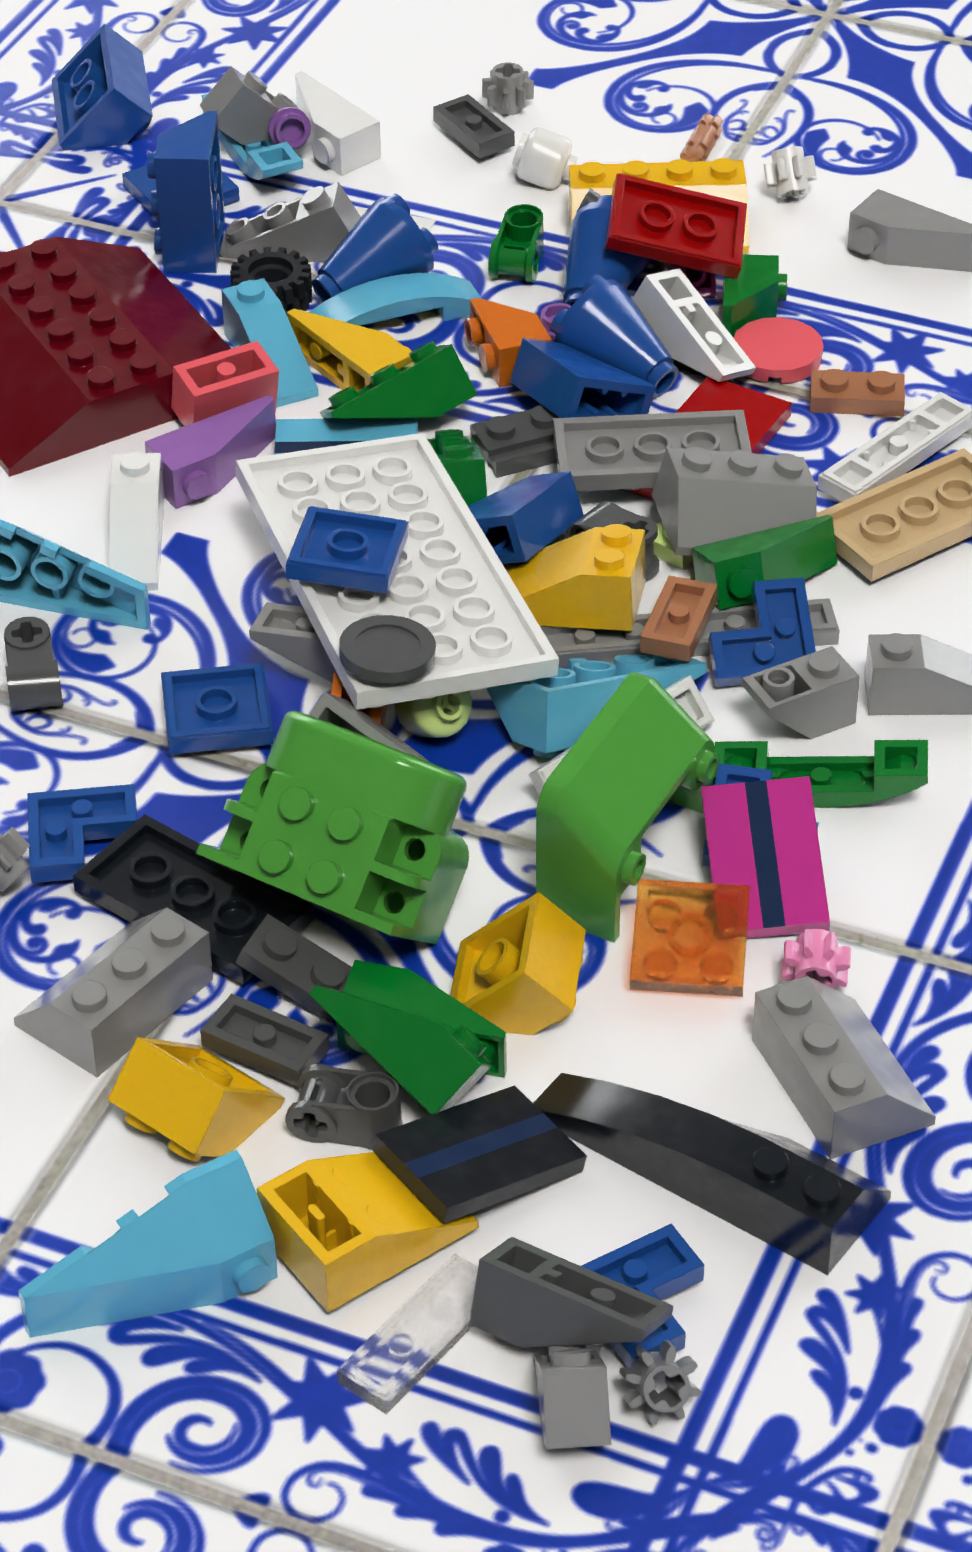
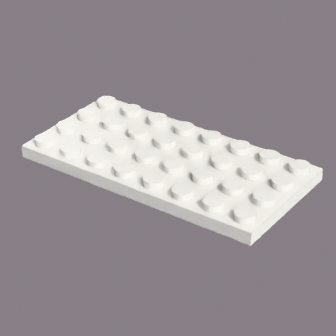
M424 433L236 460V478L285 572L286 561L307 509L310 506L409 521L408 538L388 594L289 579L356 710L379 708L388 704L418 699H431L441 695L479 691L488 687L517 682H531L536 679L558 676L559 657ZM394 615L409 618L422 624L433 634L436 641L435 661L428 672L411 681L402 683L368 681L352 674L342 664L339 657L340 636L350 624L366 617Z

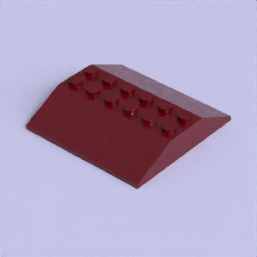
M55 236L49 239L36 240L30 245L8 252H0V466L11 477L178 419L171 408L173 366L232 348L140 248Z

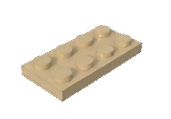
M965 448L960 449L816 513V517L824 515L833 517L836 552L871 582L972 536V454Z

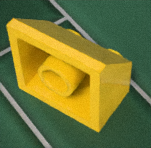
M538 892L460 941L450 996L506 1033L534 1035L553 1023H560L573 1012L576 1005V991L580 967L583 962L582 953L586 929Z
M137 1037L107 1100L126 1111L124 1120L131 1126L151 1134L161 1133L170 1139L167 1147L171 1151L186 1159L200 1161L202 1156L220 1157L234 1151L281 1108L285 1097L199 1045Z

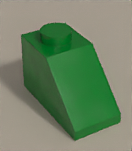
M743 254L738 278L724 276L722 324L732 337H734L738 329L748 322L761 318L777 317V301H786L787 274L779 273V255Z

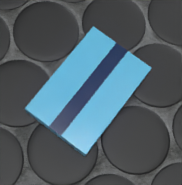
M418 417L276 419L274 455L418 434Z

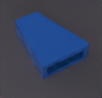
M528 338L522 339L510 380L511 383L560 418L648 414L656 390V386L565 344Z
M571 471L529 476L468 505L502 564L526 562L584 515Z

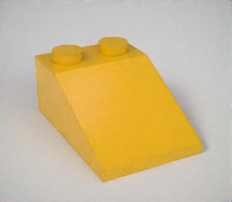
M622 524L594 527L544 547L526 562L503 564L539 626L632 631L646 583L645 530L631 529Z

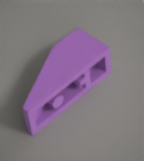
M269 394L145 441L146 453H161L166 500L175 509L220 492L236 476V460L256 457L275 439V400Z

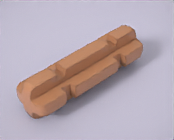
M706 113L701 117L685 144L686 146L680 153L681 159L689 162L706 160L723 131L721 127L723 120L719 115L713 117L711 114Z

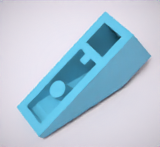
M265 279L247 280L239 285L221 289L224 333L229 342L235 348L258 341L279 370L276 408L319 396L318 387L282 303Z

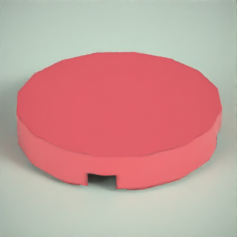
M783 317L761 318L746 323L736 331L733 337L756 367L753 374L746 376L756 381L768 382L769 377L781 378L780 383H794L811 376V370H819L824 350L821 335L813 327L798 320Z

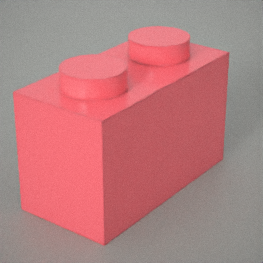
M258 341L173 366L171 408L181 423L187 426L270 394L275 400L276 412L279 370Z

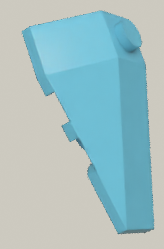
M0 519V602L148 630L151 625L146 584L34 532Z
M651 654L617 655L614 657V664L605 661H587L585 658H569L568 669L558 668V676L536 679L531 682H517L488 687L486 689L512 741L533 748V754L536 756L554 758L575 744L630 673L636 672L654 678L666 689L687 676L691 675L692 679L695 680L704 675L707 671V663L691 658L690 662L677 659H666Z
M231 1151L182 1173L164 1186L169 1195L142 1215L138 1216L132 1209L116 1220L120 1229L95 1248L90 1246L78 1247L19 1289L24 1329L29 1337L32 1338L224 1303L243 1293L254 1292L267 1282L278 1278L275 1238L247 1168L238 1151Z

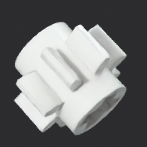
M799 146L773 151L771 153L772 163L763 164L767 189L776 187L777 195L781 198L795 197L808 193L810 191L808 181L817 180L814 156L804 157L803 147Z

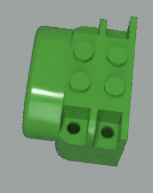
M289 711L283 717L266 763L251 772L239 801L227 798L223 809L232 813L233 816L221 847L200 843L196 854L390 936L437 944L467 870L470 857L468 846L463 838L454 831H451L467 789V782L462 776L345 728L299 711Z

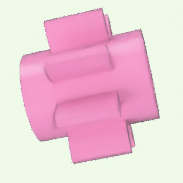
M805 929L797 937L796 942L792 940L784 942L781 979L791 981L809 976L833 989L836 986L846 987L848 985V969L851 964V948L849 946L838 947L835 932H828L823 929Z

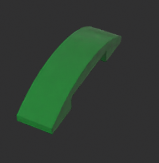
M874 740V756L769 757L768 741L715 742L714 753L719 754L720 764L772 770V780L810 776L814 808L846 807L879 802L903 795L928 784V740ZM717 772L713 778V785H715Z

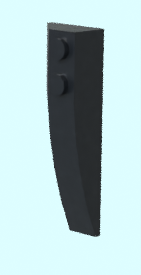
M561 1073L533 1102L572 1140L827 1276L891 1198V1191L790 1138L734 1123L668 1098L616 1083Z

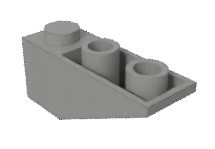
M339 182L325 188L317 186L296 200L288 203L278 202L270 206L262 214L250 219L246 217L239 218L232 222L225 230L219 253L223 258L237 259L242 254L249 257V251L256 249L258 253H263V247H271V252H277L279 247L287 249V254L295 250L299 252L300 257L305 256L308 262L321 263L329 258L361 216Z

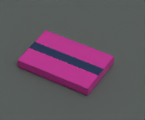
M810 776L702 786L701 798L719 941L800 934L805 929L830 931V917Z

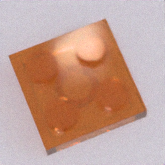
M640 879L637 887L630 990L743 997L750 886Z

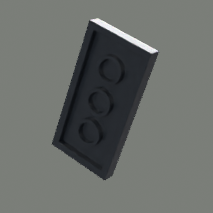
M145 814L73 875L75 892L129 922L164 908H169L208 931L212 968L243 985L254 974L235 962L241 950L267 914L298 933L302 932L314 921L312 903L196 854L199 843Z

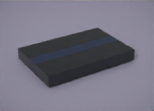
M515 1085L375 1134L372 1151L443 1224L580 1173L584 1169L587 1155Z

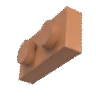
M811 370L810 413L904 416L905 374L890 373L888 371Z
M669 575L640 636V652L661 656L666 659L690 662L717 602L718 585Z

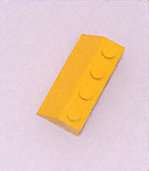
M719 158L714 161L689 162L683 159H676L670 162L645 163L633 160L620 164L586 162L581 165H569L570 226L588 190L592 188L601 196H612L616 174L620 173L747 203L743 254L749 253L748 193L743 160L733 161L727 158Z

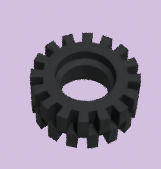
M263 247V253H258L256 249L249 251V257L242 254L237 257L238 262L232 263L230 270L231 287L239 285L243 281L264 278L281 301L286 315L292 309L306 311L309 308V303H312L311 265L308 264V259L305 256L300 257L299 252L293 250L287 254V249L279 247L277 252H271V247Z

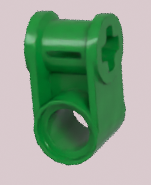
M519 204L506 210L498 234L493 239L488 262L490 277L498 278L500 274L525 277L527 282L534 283L536 281L539 264L544 254V226L541 209L529 204Z

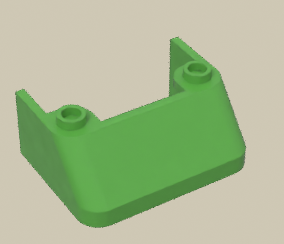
M636 672L630 673L550 774L541 790L536 809V893L540 892L586 929L587 933L613 943L620 936V897L629 885L635 886L639 882L645 869L646 855L641 853L643 834L668 801L703 814L701 787L713 785V778L719 765V754L714 753V742L656 679Z

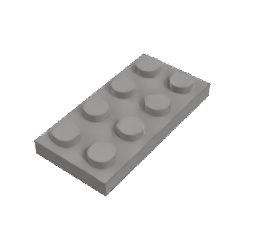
M744 410L553 418V436L558 472L571 471L576 491L580 493L595 490L654 488L667 447L684 449L699 447L705 450L726 452L744 450L752 453Z

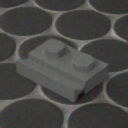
M539 405L533 409L506 416H496L490 420L470 424V436L485 458L487 465H492L494 468L495 477L499 478L557 463L553 436V418L560 417L543 405Z

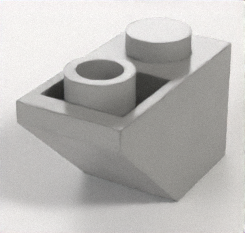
M230 66L199 105L204 113L207 111H217L219 130L241 145L271 140L268 133V124L272 115L284 107L298 108L292 100L281 92L276 96L267 91L268 86L251 71L243 75L232 66Z
M833 646L742 678L744 689L769 717L810 739L856 723L860 676Z
M586 1345L550 1346L548 1347V1354H534L542 1439L546 1449L612 1445L607 1366L598 1352L586 1349Z

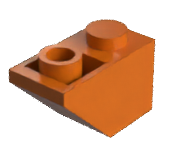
M481 298L470 299V318L464 321V330L468 344L476 346L483 370L491 372L499 388L514 385L510 380L522 339L528 338L552 342L550 335L535 313Z

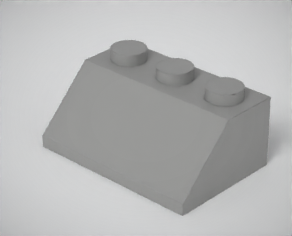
M667 447L652 491L653 500L675 555L692 556V547L816 518L817 486L804 457H797L788 453L769 455L755 454L744 450L726 452L705 450L699 447H688L686 449Z
M164 908L132 921L13 1018L14 1025L90 1074L99 1077L132 1049L137 1037L145 1038L213 980L209 932L169 908Z
M809 976L755 992L752 1040L830 1160L935 1125L936 1116L854 998Z

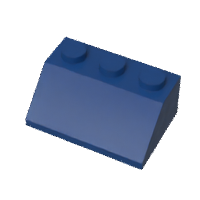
M105 23L51 80L59 145L65 150L126 145L135 134L143 133L152 120L153 113L143 53Z
M207 111L160 133L155 152L148 153V178L156 179V190L151 192L152 217H159L160 228H155L154 250L156 255H162L164 272L217 273L219 252L225 229V211L217 111Z

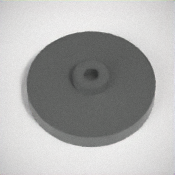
M394 615L366 617L350 624L340 636L339 657L342 664L352 674L368 681L377 683L411 681L428 672L435 661L436 641L433 634L425 626L409 618Z

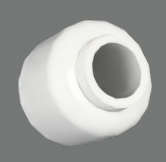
M536 127L530 134L523 132L512 165L517 166V175L520 179L552 190L559 185L561 179L569 181V165H576L578 157L571 155L573 146L572 141L568 137Z

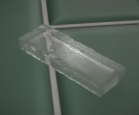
M454 1253L337 1369L338 1384L387 1415L473 1327L469 1325L478 1266Z

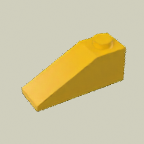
M292 309L287 312V317L307 364L341 390L354 386L355 390L358 391L372 383L369 375L380 368L394 363L396 369L412 361L409 356L411 350L385 332L298 309Z

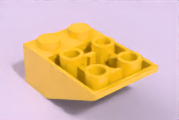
M374 1152L307 1160L256 1188L257 1196L275 1238L276 1254L328 1313L479 1228V1221L472 1214L443 1224Z

